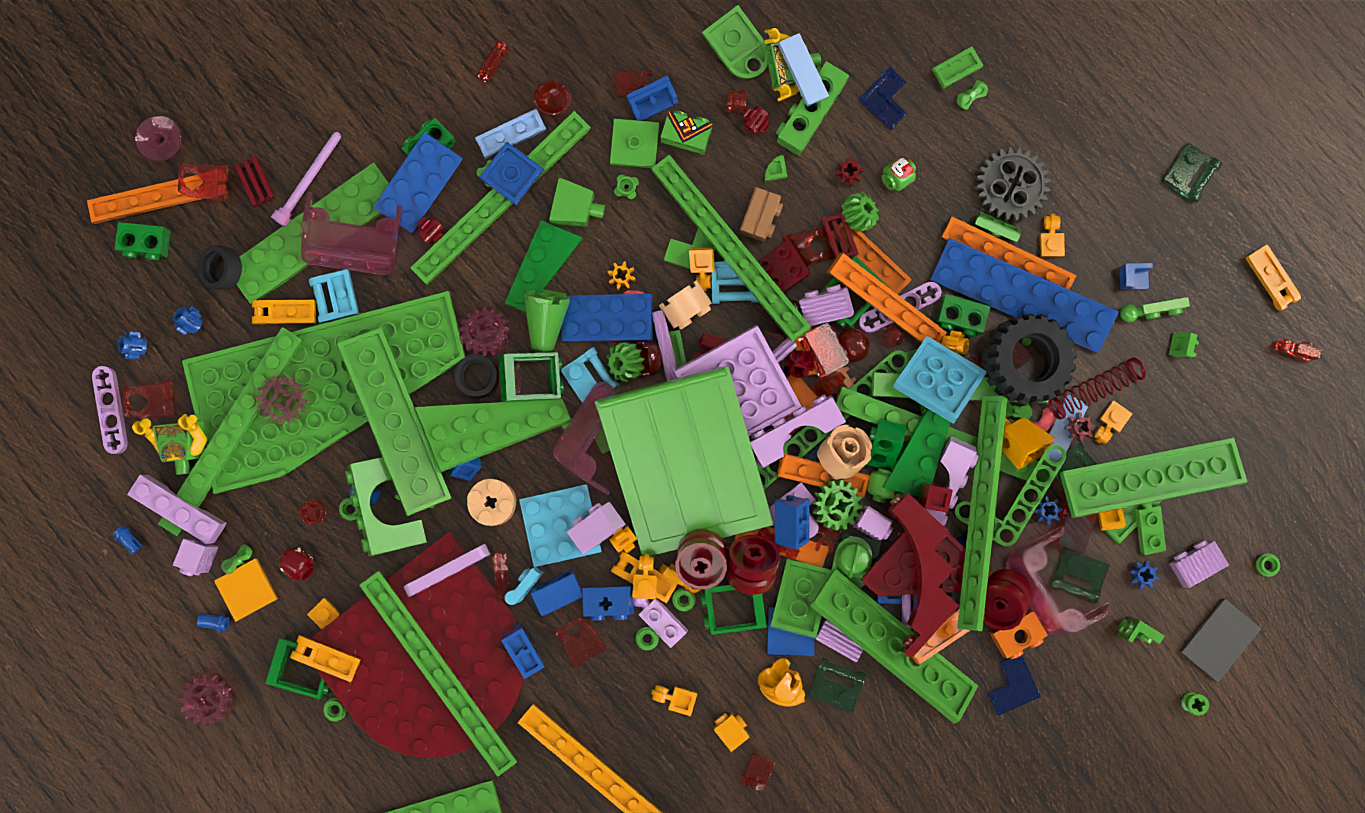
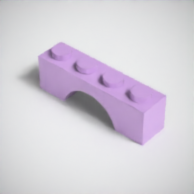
M825 394L813 400L814 404L810 407L805 408V406H802L792 412L793 416L785 420L783 417L772 423L773 427L766 431L761 429L751 435V446L763 467L784 456V441L787 435L795 428L809 425L827 433L846 422L831 395L828 397Z
M950 435L940 455V460L949 473V480L945 487L953 490L949 508L953 509L958 499L956 493L959 487L964 488L968 479L966 473L969 467L974 468L979 456L976 455L975 446ZM926 509L938 522L945 526L948 519L945 512Z
M139 475L127 494L206 544L215 543L227 524L210 512L181 499L170 491L168 486L150 475Z

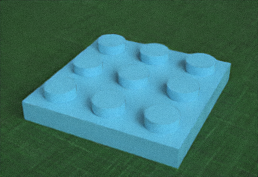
M926 336L896 380L893 388L954 424L984 378L986 371Z
M587 484L519 499L534 567L602 552L601 545L598 544L583 555L567 533L574 527L572 525L573 521L582 515L585 518L590 515L588 510L592 508Z

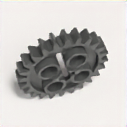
M1009 147L1007 154H1005L1003 149H1000L998 156L992 153L990 155L991 161L986 159L983 162L985 167H980L978 170L982 175L977 176L975 180L981 182V184H978L975 189L982 190L977 198L985 199L981 206L989 205L988 213L995 210L996 218L1003 214L1005 221L1012 216L1014 222H1016L1020 215L1025 220L1028 217L1027 212L1033 216L1036 213L1035 208L1040 210L1043 207L1040 201L1045 202L1048 199L1044 194L1048 193L1050 189L1045 187V185L1049 184L1051 180L1045 179L1044 176L1049 171L1041 170L1045 163L1037 164L1038 156L1036 155L1031 159L1029 157V150L1023 155L1020 147L1015 153L1012 147ZM1002 166H1010L1012 174H1006ZM1018 167H1022V171L1014 184L1015 188L1010 192L1008 201L1004 202L1003 199L1011 186L1010 182L1016 176ZM1023 175L1031 176L1033 183H1026L1023 180ZM993 185H999L1003 193L1000 195L996 194L993 191ZM1014 195H1020L1023 198V204H1017L1014 201Z

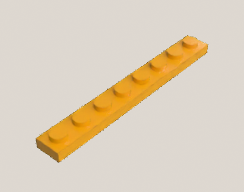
M535 704L519 720L518 724L624 813H663Z

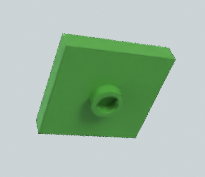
M614 119L610 165L640 168L654 167L656 165L659 123Z

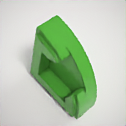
M780 155L770 162L765 172V182L786 179L788 177L784 155Z

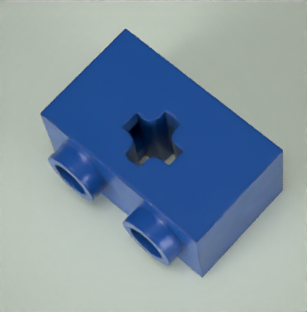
M633 586L582 588L583 616H591V621L605 620V616H613V620H625L627 615L634 614L632 601ZM605 601H612V606L605 605Z

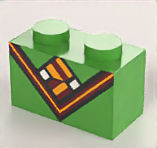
M675 110L674 113L668 111L661 134V143L704 155L712 131V124L709 123V120L702 117L694 119L687 117V114Z

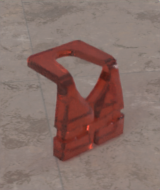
M180 162L178 192L191 198L214 199L216 201H225L227 199V185L225 183L228 181V166L226 164L193 167L185 162ZM184 174H196L203 180V183L191 191L184 183Z
M824 229L798 232L795 235L790 234L782 238L783 243L788 239L791 241L807 266L822 259L832 260L835 258ZM815 236L823 238L827 243V251L822 253L814 252L808 247Z
M161 381L158 384L152 383L139 387L127 385L122 387L124 415L126 417L160 418L162 416V418L174 416L173 400H171L173 397L171 381ZM130 395H143L149 402L142 410L137 411L129 405L128 399Z
M584 617L575 619L555 632V635L561 639L567 655H570V661L574 668H578L589 661L590 657H595L606 650V646L602 640L598 639V635ZM578 623L581 624L579 638H573L565 634L568 628Z

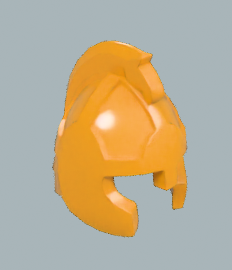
M781 658L776 660L772 667L762 670L758 676V685L763 695L777 705L790 707L805 702V691L802 689L801 677L798 672L789 670L790 662L787 659Z

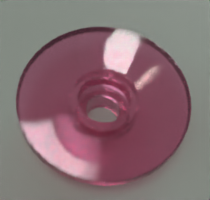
M150 117L143 121L137 129L135 136L136 146L139 152L150 160H167L176 154L181 145L180 129L176 123L167 117ZM164 137V142L158 144V139Z

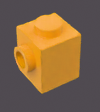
M732 712L729 715L724 713L714 721L716 723L713 727L714 731L731 752L749 738V734L744 729L747 725L739 714L735 717Z

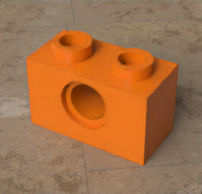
M1032 610L1026 612L1021 623L1010 630L994 629L989 632L1001 655L1007 659L1010 657L1011 660L1021 656L1023 649L1029 646L1034 648L1044 642L1043 638L1048 636L1035 612ZM1018 630L1024 632V639L1021 642H1016L1014 638Z

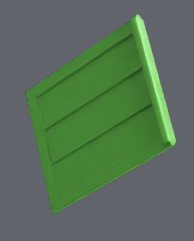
M729 366L714 368L595 401L642 556L645 554L652 556L676 550L680 540L687 533L698 529L716 532L724 538L774 525Z

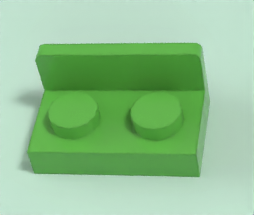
M1130 616L1127 619L1124 618L1117 628L1119 631L1117 636L1130 643L1137 637L1149 644L1152 641L1160 644L1164 638V635Z

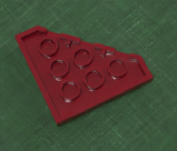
M904 530L860 579L877 596L916 594V561L912 546ZM948 534L934 550L954 570L939 587L944 592L961 591L966 548ZM989 570L988 578L992 575V572H991L990 570Z

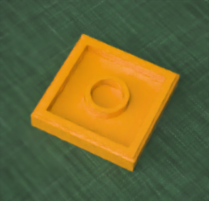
M257 558L235 569L232 574H226L214 581L235 622L278 600Z

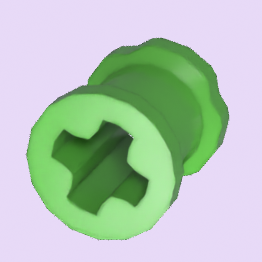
M1188 692L1183 695L1181 706L1185 711L1199 716L1208 711L1209 701L1203 695ZM1195 700H1198V703L1195 704L1196 708H1193L1192 705L1195 703Z

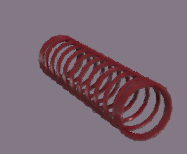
M1132 357L1126 363H1119L1118 367L1113 366L1110 371L1105 370L1102 375L1097 374L1095 378H1089L1087 383L1080 382L1079 386L1074 385L1071 390H1064L1063 394H1057L1055 398H1052L1055 401L1059 414L1054 408L1052 399L1048 401L1051 412L1059 420L1066 418V411L1057 398L1061 395L1069 413L1074 414V407L1065 396L1067 391L1071 392V398L1075 407L1078 410H1082V403L1073 392L1074 388L1079 389V395L1086 406H1090V400L1081 388L1082 384H1086L1090 398L1097 403L1098 396L1092 386L1088 384L1090 380H1094L1097 393L1101 398L1105 399V390L1096 380L1098 376L1102 377L1106 391L1113 395V387L1104 376L1106 372L1110 373L1111 382L1118 391H1121L1122 388L1120 381L1125 387H1129L1128 377L1133 383H1137V379H1145L1146 371L1142 362L1138 358ZM1132 361L1141 369L1142 377L1136 373ZM1121 365H1125L1127 376L1120 369ZM1114 368L1118 369L1119 379L1112 373ZM1128 368L1135 377V381L1129 375ZM1120 371H1121V373L1124 375V377L1126 378V381H1127V384H1128V385H1126V384L1123 382V380H1122V378H1121V375H1120ZM1112 375H1113V376L1115 377V379L1117 380L1120 389H1118L1117 386L1115 385V383H1114V381H1113V378H1112ZM1104 379L1110 385L1112 393L1106 387ZM1097 384L1102 389L1104 397L1100 394ZM1089 387L1093 391L1096 400H1094V398L1092 397ZM1081 391H1082L1083 394L1085 395V397H1086V399H1087V401H1088V404L1084 401V399H1083V397H1082V394H1081ZM1073 395H1074V396L1076 397V399L1078 400V402H1079V404H1080V408L1077 406V404H1076V402H1075V400H1074ZM1066 400H1067L1068 403L1070 404V406H1071V408H1072V412H1071L1070 409L1068 408L1067 403H1066Z

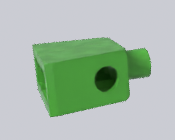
M559 178L549 221L553 225L588 226L590 216L603 218L605 205L593 203V191Z

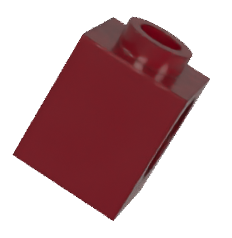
M923 482L918 503L925 509L948 513L953 490L945 486Z

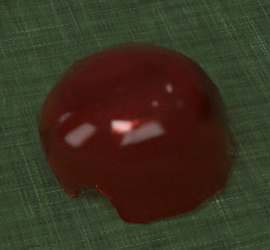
M547 80L539 84L535 90L534 102L539 111L551 116H558L565 113L569 108L571 94L564 84L558 81Z
M849 328L843 330L835 339L837 355L845 362L863 361L870 353V339L860 329Z
M636 342V349L641 350L640 356L644 358L642 365L645 368L641 371V374L643 376L655 375L659 372L662 365L660 348L653 342Z

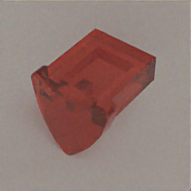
M753 753L745 775L742 774L741 780L754 790H767L769 785L767 783L775 761Z

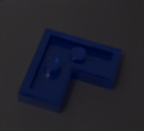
M889 67L858 100L890 131L907 115L892 99L906 84V81Z
M1022 655L1012 660L1008 658L999 662L1008 685L988 693L998 716L1041 697Z

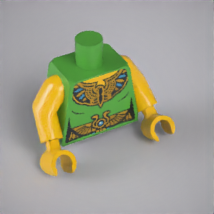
M772 28L764 31L769 34V39L765 40V43H774L767 46L765 52L773 91L778 90L781 97L778 98V101L796 95L799 89L778 46L779 42L790 38V36L779 33L778 29ZM818 52L809 54L815 67L820 66V54Z
M184 414L178 419V423L153 426V428H150L151 421L144 418L141 421H136L132 426L135 433L139 435L145 433V437L154 445L162 462L175 461L176 475L190 474L189 460L199 459L207 442V437L204 434V421L197 422L198 419L195 415L188 417Z

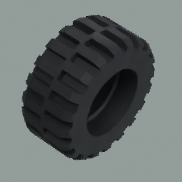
M1025 314L1004 321L998 325V328L992 330L989 334L991 339L986 340L983 346L987 349V352L982 353V361H986V366L982 367V369L990 377L987 379L988 384L997 387L995 392L999 396L1005 395L1008 401H1017L1018 404L1038 403L1055 398V395L1061 394L1065 390L1064 385L1070 384L1073 379L1070 373L1076 370V364H1073V359L1077 358V353L1072 351L1071 346L1074 345L1072 338H1067L1066 334L1068 331L1064 327H1057L1058 321L1054 319L1047 320V316L1042 314L1036 316L1034 314ZM1022 338L1034 340L1044 353V370L1041 376L1034 381L1026 380L1019 375L1013 364L1014 347Z

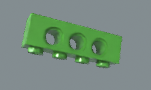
M827 61L823 67L818 66L817 71L823 84L829 89L827 92L829 96L814 103L817 108L814 112L806 110V104L802 97L800 103H794L788 115L791 117L788 122H782L776 132L779 135L777 143L798 156L801 155L849 78L848 74ZM800 122L805 126V129L797 131L794 129L793 124Z

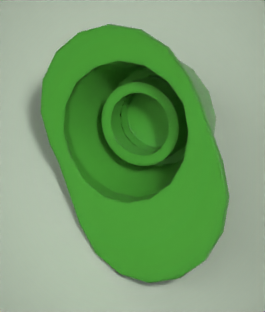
M859 537L844 539L837 547L831 572L835 569L861 589L865 584L860 579L870 569L872 563L870 545Z

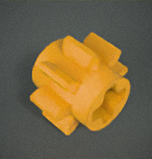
M625 261L622 266L614 263V271H608V275L613 276L609 284L616 283L618 291L621 289V286H626L627 289H630L628 283L636 281L634 276H630L634 272V268L628 269ZM620 271L622 272V274L627 273L625 275L626 280L622 281L621 278L617 279V273Z
M951 330L950 336L945 335L943 337L942 345L958 355H966L969 350V339L964 338L965 334H962V332Z
M627 525L625 528H620L609 540L618 553L623 550L628 553L636 547L633 542L637 540V537Z

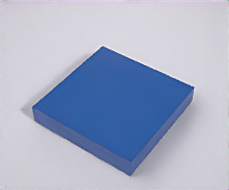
M506 142L479 178L517 206L544 169L510 143Z
M768 607L767 654L814 656V638L770 627L775 607Z

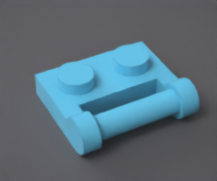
M714 262L715 271L712 272L713 304H720V301L750 300L751 303H758V300L750 291L720 292L719 286L744 285V283L726 262Z
M348 269L309 279L319 311V324L359 315ZM325 283L328 285L334 312L328 313L322 285Z
M595 347L586 351L583 355L562 368L561 371L585 408L620 385L617 380L612 378L597 356L598 352ZM588 360H590L606 384L602 389H600L584 365Z
M537 567L526 569L518 579L521 582L515 590L506 593L505 601L510 605L521 602L543 572Z

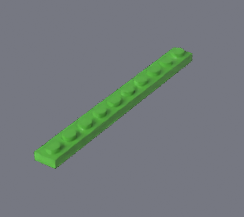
M575 111L527 156L544 169L537 180L590 130V126ZM492 189L432 246L411 269L428 285L513 203Z
M668 155L652 167L654 175L789 340L793 343L811 329L808 322L672 157Z
M281 328L177 493L178 497L199 508L304 341L289 330ZM164 517L158 523V525L176 536H181L184 531Z
M845 387L840 388L835 401L841 412L877 425L879 419L905 425V436L910 438L922 417ZM951 427L948 428L942 450L951 435L975 446L977 451V437ZM1002 452L1000 471L1028 481L1039 461L1035 460L1027 466L1018 469ZM1040 469L1036 473V478L1040 482H1046L1050 478V473L1047 469Z
M1003 396L982 398L976 453L979 457L974 471L957 628L963 630L982 631L1007 407V398Z
M378 571L359 586L495 774L500 776L516 764L517 760L381 572Z

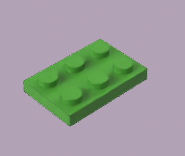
M787 559L770 627L816 639L822 615L813 609L810 604L830 575L831 570Z

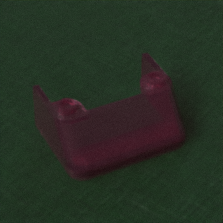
M308 191L302 219V260L311 265L379 275L391 274L394 271L402 206L397 205L395 219H380L376 224V228L330 221V214L325 209L312 207V192Z
M598 382L592 387L555 444L553 454L557 461L575 475L606 495H609L610 488L592 477L596 471V462L591 456L586 454V451L602 428V422L595 401L623 392L607 382Z
M1063 525L1011 553L1006 560L1007 570L1019 573L1030 583L1033 590V602L1030 609L1035 612L1044 630L1050 636L1077 632L1110 615L1112 608L1111 603L1108 602L1085 615L1076 608H1068L1061 612L1037 571L1045 567L1048 559L1043 546L1063 536L1065 531Z

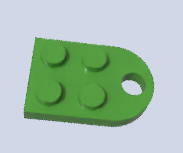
M739 5L701 33L729 72L735 77L753 79L766 69L768 65L765 52L767 44ZM751 59L757 60L759 62V70L751 71L747 66L748 61Z

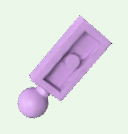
M632 598L634 606L643 608L639 616L670 648L688 632V629L657 598L651 603L648 599Z

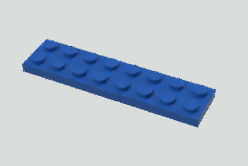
M951 238L948 239L930 278L931 281L1014 317L1025 314H1034L1035 316L1039 314L1046 315L1047 320L1054 319L1058 321L1057 327H1064L1068 331L1066 334L1068 339L1072 338L1074 343L1097 353L1100 352L1119 311Z

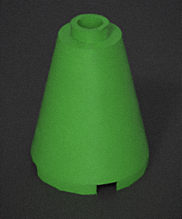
M527 290L524 292V302L531 348L535 350V353H549V351L554 350L570 303V296L566 297L565 293L552 290H542V293L535 294V290Z

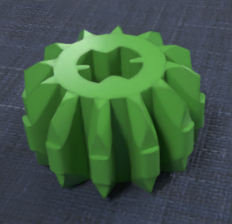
M864 192L848 196L841 205L843 209L841 214L845 216V222H848L850 229H855L856 232L871 229L879 219L877 214L879 210L875 207V202L871 200L870 195L866 196Z
M622 342L610 348V353L606 355L609 363L606 365L610 366L609 374H613L615 380L628 382L641 375V371L645 368L642 365L644 358H641V350L636 349V344Z

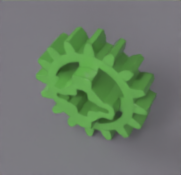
M829 480L827 483L828 487L820 485L822 492H815L818 500L812 501V504L817 505V509L813 510V513L820 515L817 521L824 522L823 526L826 528L831 527V529L837 531L839 527L847 529V523L854 525L853 518L860 517L857 509L863 508L862 505L858 504L862 496L855 495L858 489L851 487L852 483L843 482V480H836L834 482ZM839 489L844 491L847 494V496H843V493L840 492ZM827 514H832L835 520H832Z

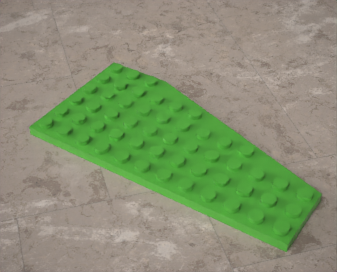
M447 291L293 331V334L304 341L212 485L213 493L219 494L283 477L368 422L337 343L382 328L409 395L457 365L466 355L450 292ZM276 336L182 360L194 413L198 419L197 422L204 421V434L207 437V442L203 451L208 446Z

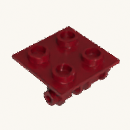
M789 239L757 261L783 293L788 289H792V286H796L799 281L809 277L808 275L811 274L810 269L804 264Z

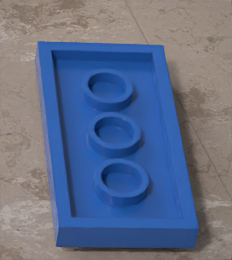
M424 131L373 208L412 233L417 227L418 221L428 211L463 157Z
M653 295L570 296V303L562 324V342L653 341Z

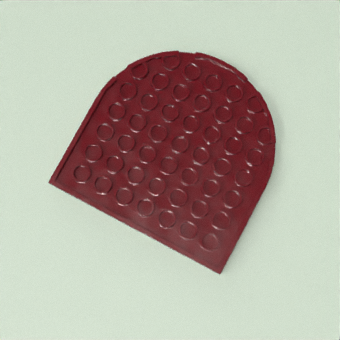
M448 532L386 581L496 731L513 709L523 683V676L501 641L503 638L502 633L504 631L510 632L513 630V625L517 623L513 614L475 564L411 597H408L404 589L405 585L466 554L453 535ZM367 595L310 638L361 659L352 682L316 669V671L361 729L379 744L404 755L422 758L454 755L475 746ZM307 647L304 655L310 657L313 649Z

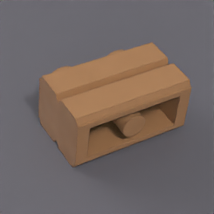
M755 187L739 233L761 242H765L767 237L771 238L776 226L772 224L774 216L779 217L783 204L779 203L781 196Z

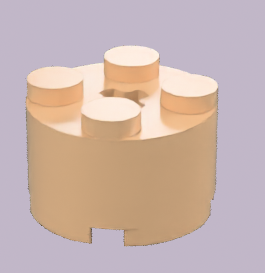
M697 280L693 282L694 288H691L689 285L669 298L667 306L663 303L659 305L673 328L678 326L681 330L692 323L691 317L696 314L698 317H701L711 310L709 305L712 302Z
M849 425L838 426L821 443L817 451V457L821 465L836 480L853 477L871 459L872 443L867 434L857 427L854 429L848 427Z
M486 479L478 482L467 496V506L471 516L483 525L496 526L507 522L512 517L516 508L517 499L513 489L505 482L496 479ZM489 497L497 499L495 508L487 505Z

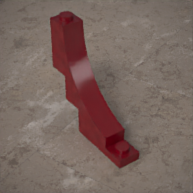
M898 493L890 501L892 506L888 511L904 529L912 546L917 567L916 597L912 612L906 623L915 633L914 635L909 634L903 640V647L900 649L907 657L912 659L955 612L959 605L939 587L954 570L934 550L949 534V531L909 493H903L902 495Z

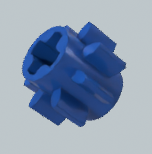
M191 305L188 309L181 307L173 315L172 320L175 322L173 326L176 327L175 330L183 335L187 331L194 334L202 325V320L200 319L202 315Z
M129 331L125 332V336H120L118 351L119 353H125L124 359L135 360L139 359L140 355L145 354L147 341L145 338H140V332Z
M1044 496L1043 502L1040 501L1033 512L1038 516L1036 521L1040 522L1045 519L1046 525L1051 524V519L1059 521L1060 519L1057 515L1063 509L1057 507L1058 500L1054 499L1049 502V497ZM1050 506L1049 512L1051 514L1044 515L1046 510L1043 507Z
M1144 561L1143 566L1139 562H1134L1135 568L1128 570L1132 574V579L1129 582H1137L1138 589H1143L1145 584L1147 587L1153 588L1152 582L1159 580V577L1155 574L1158 568L1149 567V561ZM1144 572L1147 574V577L1143 578L1140 576V573Z

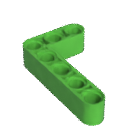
M1052 445L1046 449L1005 519L1002 520L995 516L992 540L1003 546H1011L1016 542L1066 459V452L1061 446ZM1059 449L1062 453V459L1059 462L1049 460L1048 453L1050 450ZM1047 469L1050 473L1049 480L1046 482L1038 481L1036 478L1037 471ZM1028 489L1036 490L1038 493L1037 500L1034 502L1025 500V491ZM963 501L956 506L955 514L960 521L969 525V518H965L960 514V508L962 505L971 506V501ZM1022 509L1026 514L1024 521H1015L1012 518L1013 511ZM1004 529H1010L1014 534V538L1009 542L1003 541L1000 537V533Z

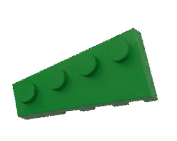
M541 220L505 304L526 313L524 292L535 290V294L542 293V290L553 280L558 270L569 259L583 238Z
M926 408L915 427L913 435L904 446L901 456L895 462L890 475L882 487L920 497L923 482L933 483L950 422Z

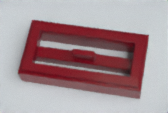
M256 156L252 157L249 161L245 160L242 164L235 165L254 207L275 198ZM252 165H255V168L265 187V190L268 194V196L264 197L263 192L258 184V181L253 173V170L251 168ZM245 168L260 198L259 200L256 199L243 171Z
M841 213L821 220L835 259L839 255V251L828 224L830 221L842 252L849 258L859 255L848 223L845 222V216ZM840 218L852 251L850 253L847 251L836 219Z

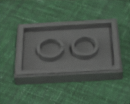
M1222 598L1179 652L1215 682H1219L1261 628L1229 601Z

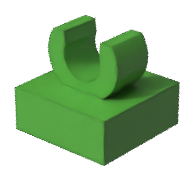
M1174 332L1169 355L1174 357H1195V345L1199 344V341L1196 340L1197 335Z

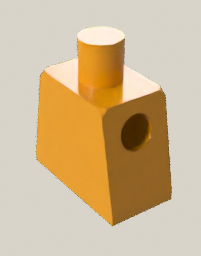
M1005 418L1002 452L1016 468L1021 469L1041 458L1046 449L1052 445L1055 438L1026 418H1021L1014 423Z

